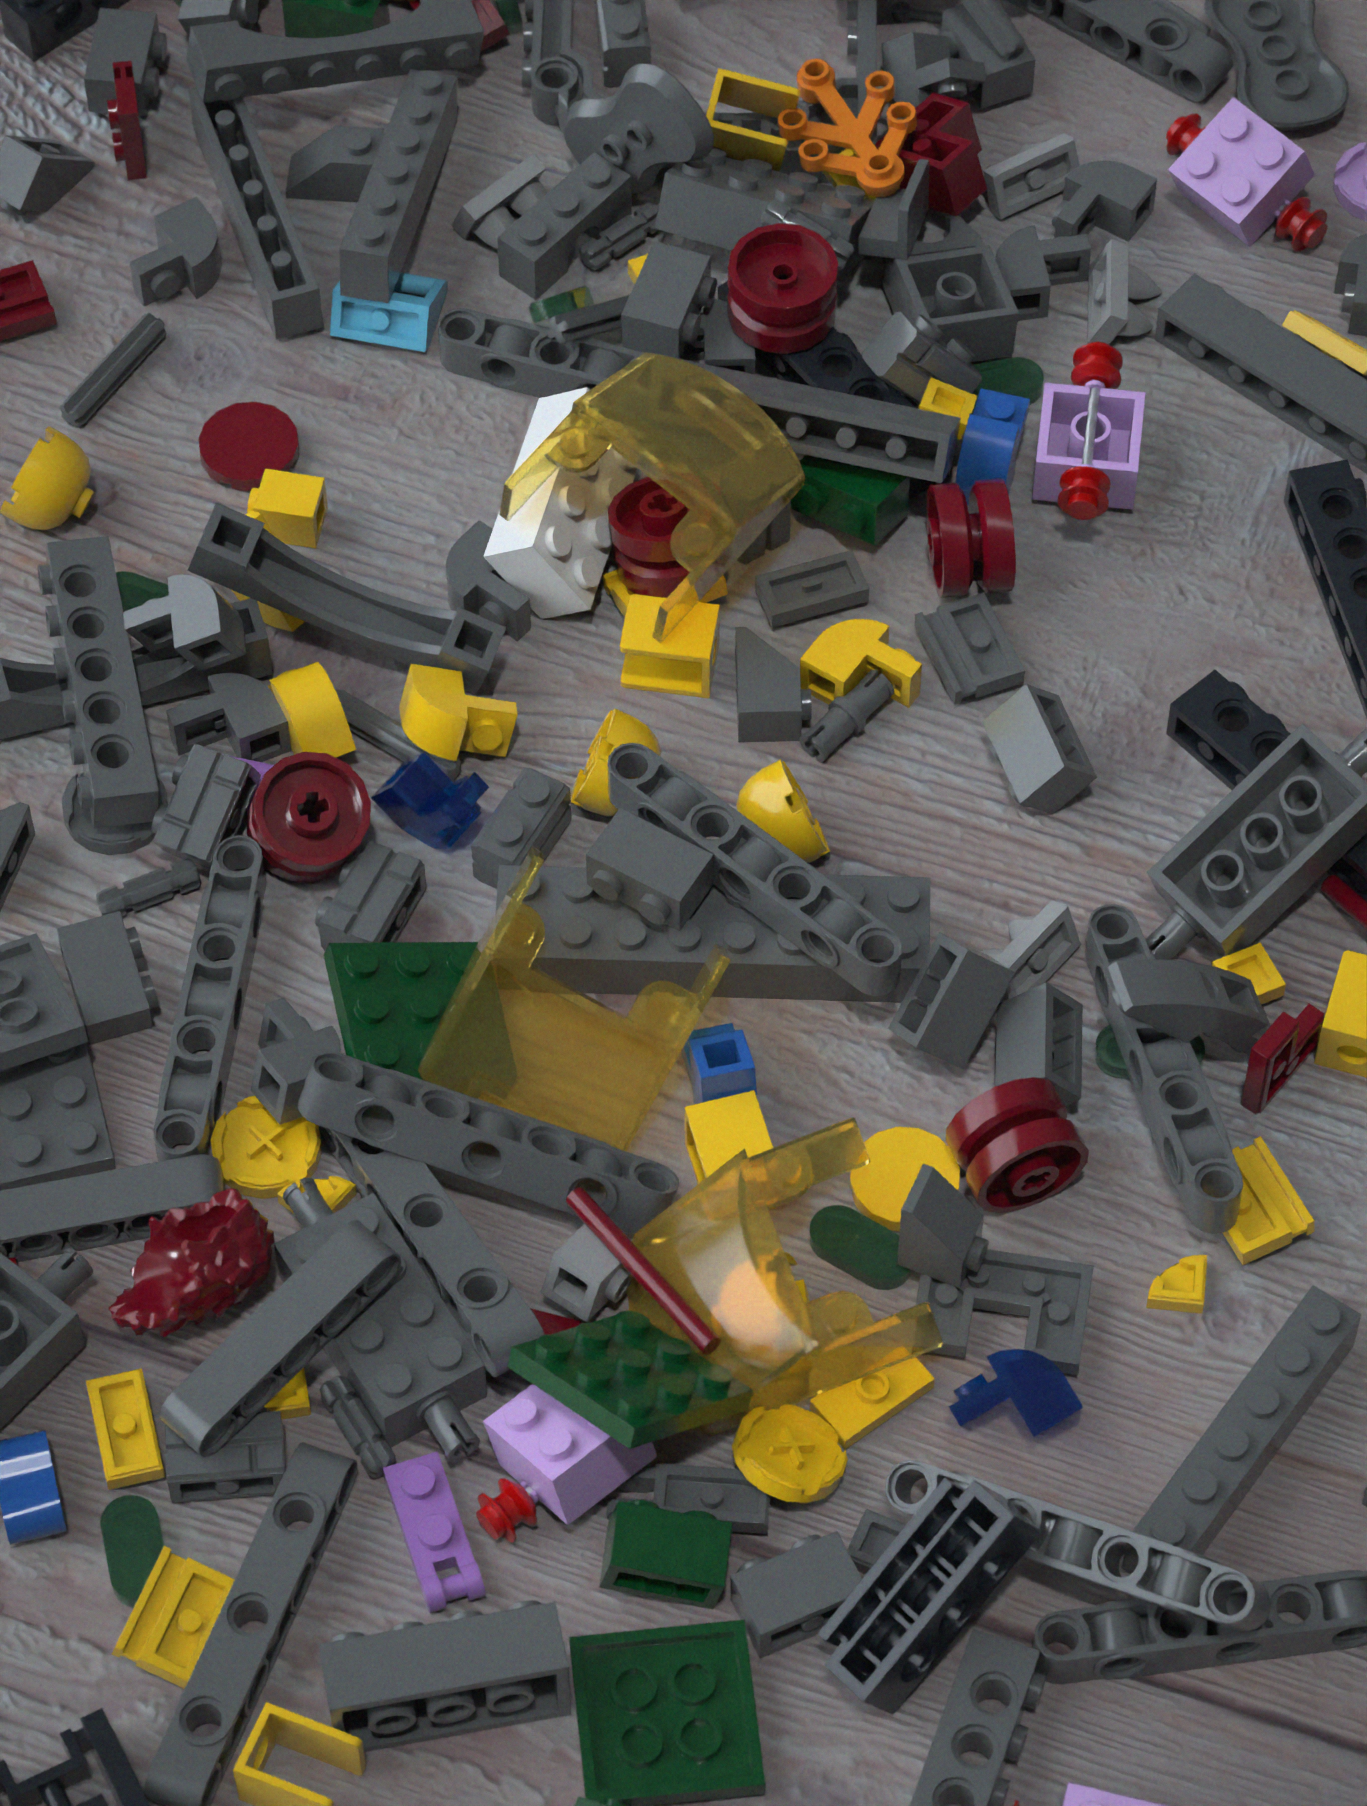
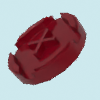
M255 401L234 403L218 410L204 423L198 438L201 465L209 477L219 484L220 480L231 484L232 489L239 491H251L253 487L259 488L265 469L289 472V468L294 464V461L297 462L300 455L297 428L288 414L273 405Z

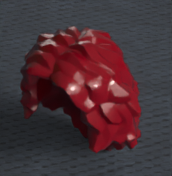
M228 1188L215 1193L209 1202H196L190 1209L187 1207L184 1209L173 1207L169 1209L162 1220L150 1217L148 1222L151 1232L150 1239L145 1242L144 1252L137 1258L136 1264L130 1269L134 1280L133 1288L124 1289L123 1293L117 1296L116 1302L108 1309L112 1314L111 1318L116 1321L120 1328L131 1327L135 1331L136 1336L143 1335L149 1330H157L162 1337H166L168 1334L185 1327L190 1320L197 1325L213 1315L216 1318L222 1317L225 1310H229L232 1306L241 1305L243 1299L256 1291L267 1279L273 1251L271 1246L275 1243L274 1231L267 1229L268 1218L261 1215L258 1209L253 1207L250 1200L247 1198L243 1199L240 1191L234 1188Z

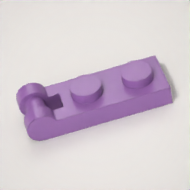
M438 1451L384 1467V1480L429 1613L447 1608V1601L466 1596L468 1601L486 1596L481 1573L471 1551ZM456 1566L458 1574L442 1579L438 1578L436 1572Z

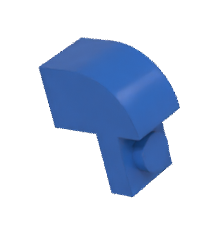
M981 388L973 415L970 414L968 418L955 481L963 490L968 506L969 494L976 480L1002 478L1005 481L1009 494L1015 476L1017 449L1029 413L1030 399Z
M733 1023L679 1033L680 1049L692 1084L694 1104L753 1090L757 1097L755 1065L743 1029L735 1031Z

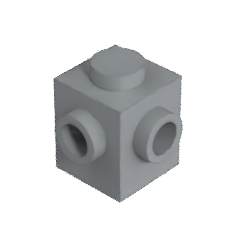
M584 1223L554 1252L540 1293L587 1322L609 1300L614 1303L619 1301L628 1289L633 1276Z

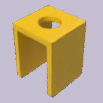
M718 68L706 117L713 130V147L725 151L728 158L742 162L746 159L762 160L771 164L772 170L780 171L788 141L780 137L713 120L717 102L778 118V115L783 110L797 108L801 90Z
M637 594L630 595L620 640V651L625 653L620 679L621 686L629 689L710 698L719 649L720 605Z
M1346 950L1341 958L1323 1021L1314 1064L1367 1078V955Z
M755 1091L686 1106L685 1146L709 1221L711 1223H719L776 1209L779 1206V1198L772 1178L779 1176L780 1167Z
M266 1702L233 1768L239 1800L253 1806H334L333 1800L262 1771L275 1745L279 1744L362 1776L366 1769L363 1743L356 1736Z

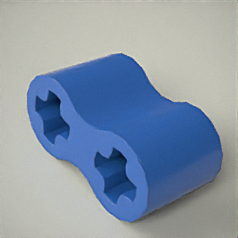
M46 1430L0 1440V1505L10 1545L67 1532Z

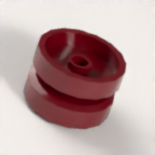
M777 223L758 227L741 237L730 252L728 264L729 291L727 315L733 331L745 343L765 352L787 354L806 350L822 341L835 324L837 310L838 260L833 247L819 233L801 225Z
M666 473L648 476L627 485L613 497L607 510L612 541L615 545L614 551L619 580L629 591L638 595L673 599L690 596L709 588L723 576L729 563L724 529L722 528L723 522L718 492L708 481L690 474Z
M1002 478L976 480L969 494V511L965 494L958 484L944 483L929 486L927 495V544L934 583L940 598L967 595L973 583V571H975L978 584L986 593L1013 590L1016 576L1015 536L1009 494L1005 481Z
M301 752L282 758L264 774L248 809L246 833L248 837L259 844L262 850L264 866L270 872L290 882L315 883L334 877L342 870L345 861L351 855H355L370 825L371 801L364 781L348 763L327 753ZM309 814L315 819L316 823L308 822V815H300Z
M1030 1077L1015 1079L993 1087L966 1104L955 1114L946 1128L945 1140L956 1162L963 1170L967 1171L966 1181L977 1203L985 1211L1005 1213L1018 1211L1040 1203L1078 1177L1088 1162L1089 1150L1077 1127L1071 1120H1067L1068 1110L1050 1080Z

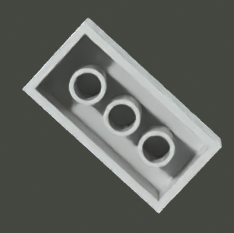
M588 387L539 398L483 556L509 585L530 598V608L541 619L591 609L613 543L607 510L613 497L627 485L633 483L643 450Z

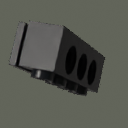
M944 1478L819 1631L818 1634L826 1642L838 1647L824 1665L863 1702L893 1715L1042 1531L1005 1497L978 1481L973 1480L968 1488L965 1489L953 1481ZM967 1537L965 1542L959 1548H957L959 1544ZM929 1584L925 1591L921 1593V1591ZM890 1630H892L891 1633L883 1640V1638L885 1637V1635H886Z

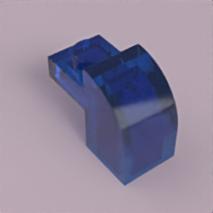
M422 752L403 762L373 794L371 799L403 831L429 847L444 850L451 848L482 813L480 811L481 806L476 801L485 793L489 786L476 772L453 782L425 752Z
M1007 1349L987 1356L986 1359L997 1375V1378L988 1383L983 1374H980L955 1389L953 1392L958 1401L948 1406L960 1427L1010 1398L1033 1437L1083 1409V1405L1062 1371L1046 1357L1024 1349Z

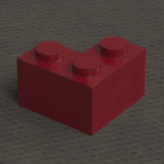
M932 93L915 108L917 126L914 131L907 135L898 157L903 161L905 169L900 189L907 188L918 160H929V208L957 217L987 189L978 158V153L982 151L969 103ZM886 134L874 144L877 149L880 148Z

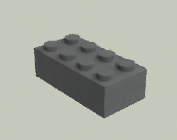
M713 147L706 158L676 163L665 172L655 229L732 250L741 237L758 227H763L760 220L765 208L772 200L778 199L792 208L790 213L794 215L797 212L803 214L831 231V238L836 240L839 236L853 245L854 251L850 260L843 269L838 270V281H841L866 256L859 254V235L875 199L864 196L865 192L854 186L838 185L835 188L818 183L819 179L814 175L804 172H792L788 175L772 170V165L765 161L746 159L742 162L726 157L725 151Z
M535 1600L521 1601L510 1606L508 1610L483 1614L479 1611H465L455 1614L449 1621L426 1625L417 1621H409L395 1625L390 1631L370 1635L360 1632H347L335 1636L331 1642L319 1644L332 1728L360 1738L363 1743L364 1752L571 1715L569 1668L556 1601L544 1604Z

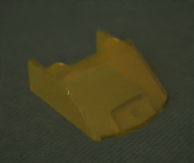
M645 352L573 401L571 412L505 482L499 515L508 522L558 468L572 473L584 472L594 466L611 447L690 509L687 515L675 527L670 543L673 557L690 573L659 607L652 637L659 643H662L803 487L805 476L800 462L784 434L773 420L743 392L724 379L697 365L677 358Z
M532 846L483 938L479 940L418 1066V1071L424 1081L627 1151L731 959L724 947L715 944L690 991L667 980L654 981L640 991L627 1016L531 966L545 937L544 922L540 914L531 906L522 902L544 862L543 852Z
M855 1118L843 1120L749 1158L744 1148L634 1234L632 1242L721 1338V1343L714 1352L704 1355L634 1277L627 1289L629 1311L645 1315L649 1318L651 1324L669 1336L687 1342L691 1350L711 1363L727 1368L734 1378L753 1389L748 1410L698 1426L699 1430L709 1437L739 1426L742 1418L754 1408L764 1406V1411L777 1410L785 1404L793 1405L943 1345L928 1302L918 1304L874 1322L864 1300L853 1292H833L804 1303L769 1210L796 1200L804 1195L813 1185L865 1166L871 1162Z

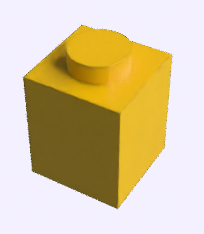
M265 469L260 487H253L250 491L247 513L250 510L262 513L274 537L284 544L316 549L328 510L325 478Z

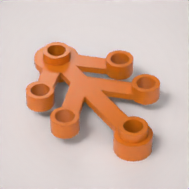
M818 58L804 62L796 75L797 87L801 90L800 97L808 103H820L836 126L808 121L806 113L799 108H787L778 115L779 133L783 139L788 141L806 140L799 147L801 167L808 172L827 171L856 177L858 184L863 190L874 197H886L895 193L905 175L904 163L898 156L907 135L914 131L917 126L915 107L908 102H896L887 109L889 130L880 148L877 149L871 141V136L886 103L895 96L894 77L886 71H875L867 76L865 80L867 97L856 119L836 90L834 69L826 61ZM906 117V119L899 120L897 118ZM791 123H798L797 125L793 126L789 125ZM827 144L852 149L857 157L829 153ZM813 154H819V155L816 156V157H809L810 155H813Z

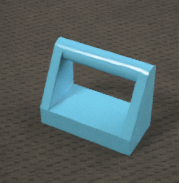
M400 272L394 291L424 297L393 292L389 303L340 296L339 280L332 294L330 336L426 352L431 344L441 313L448 282L447 280Z

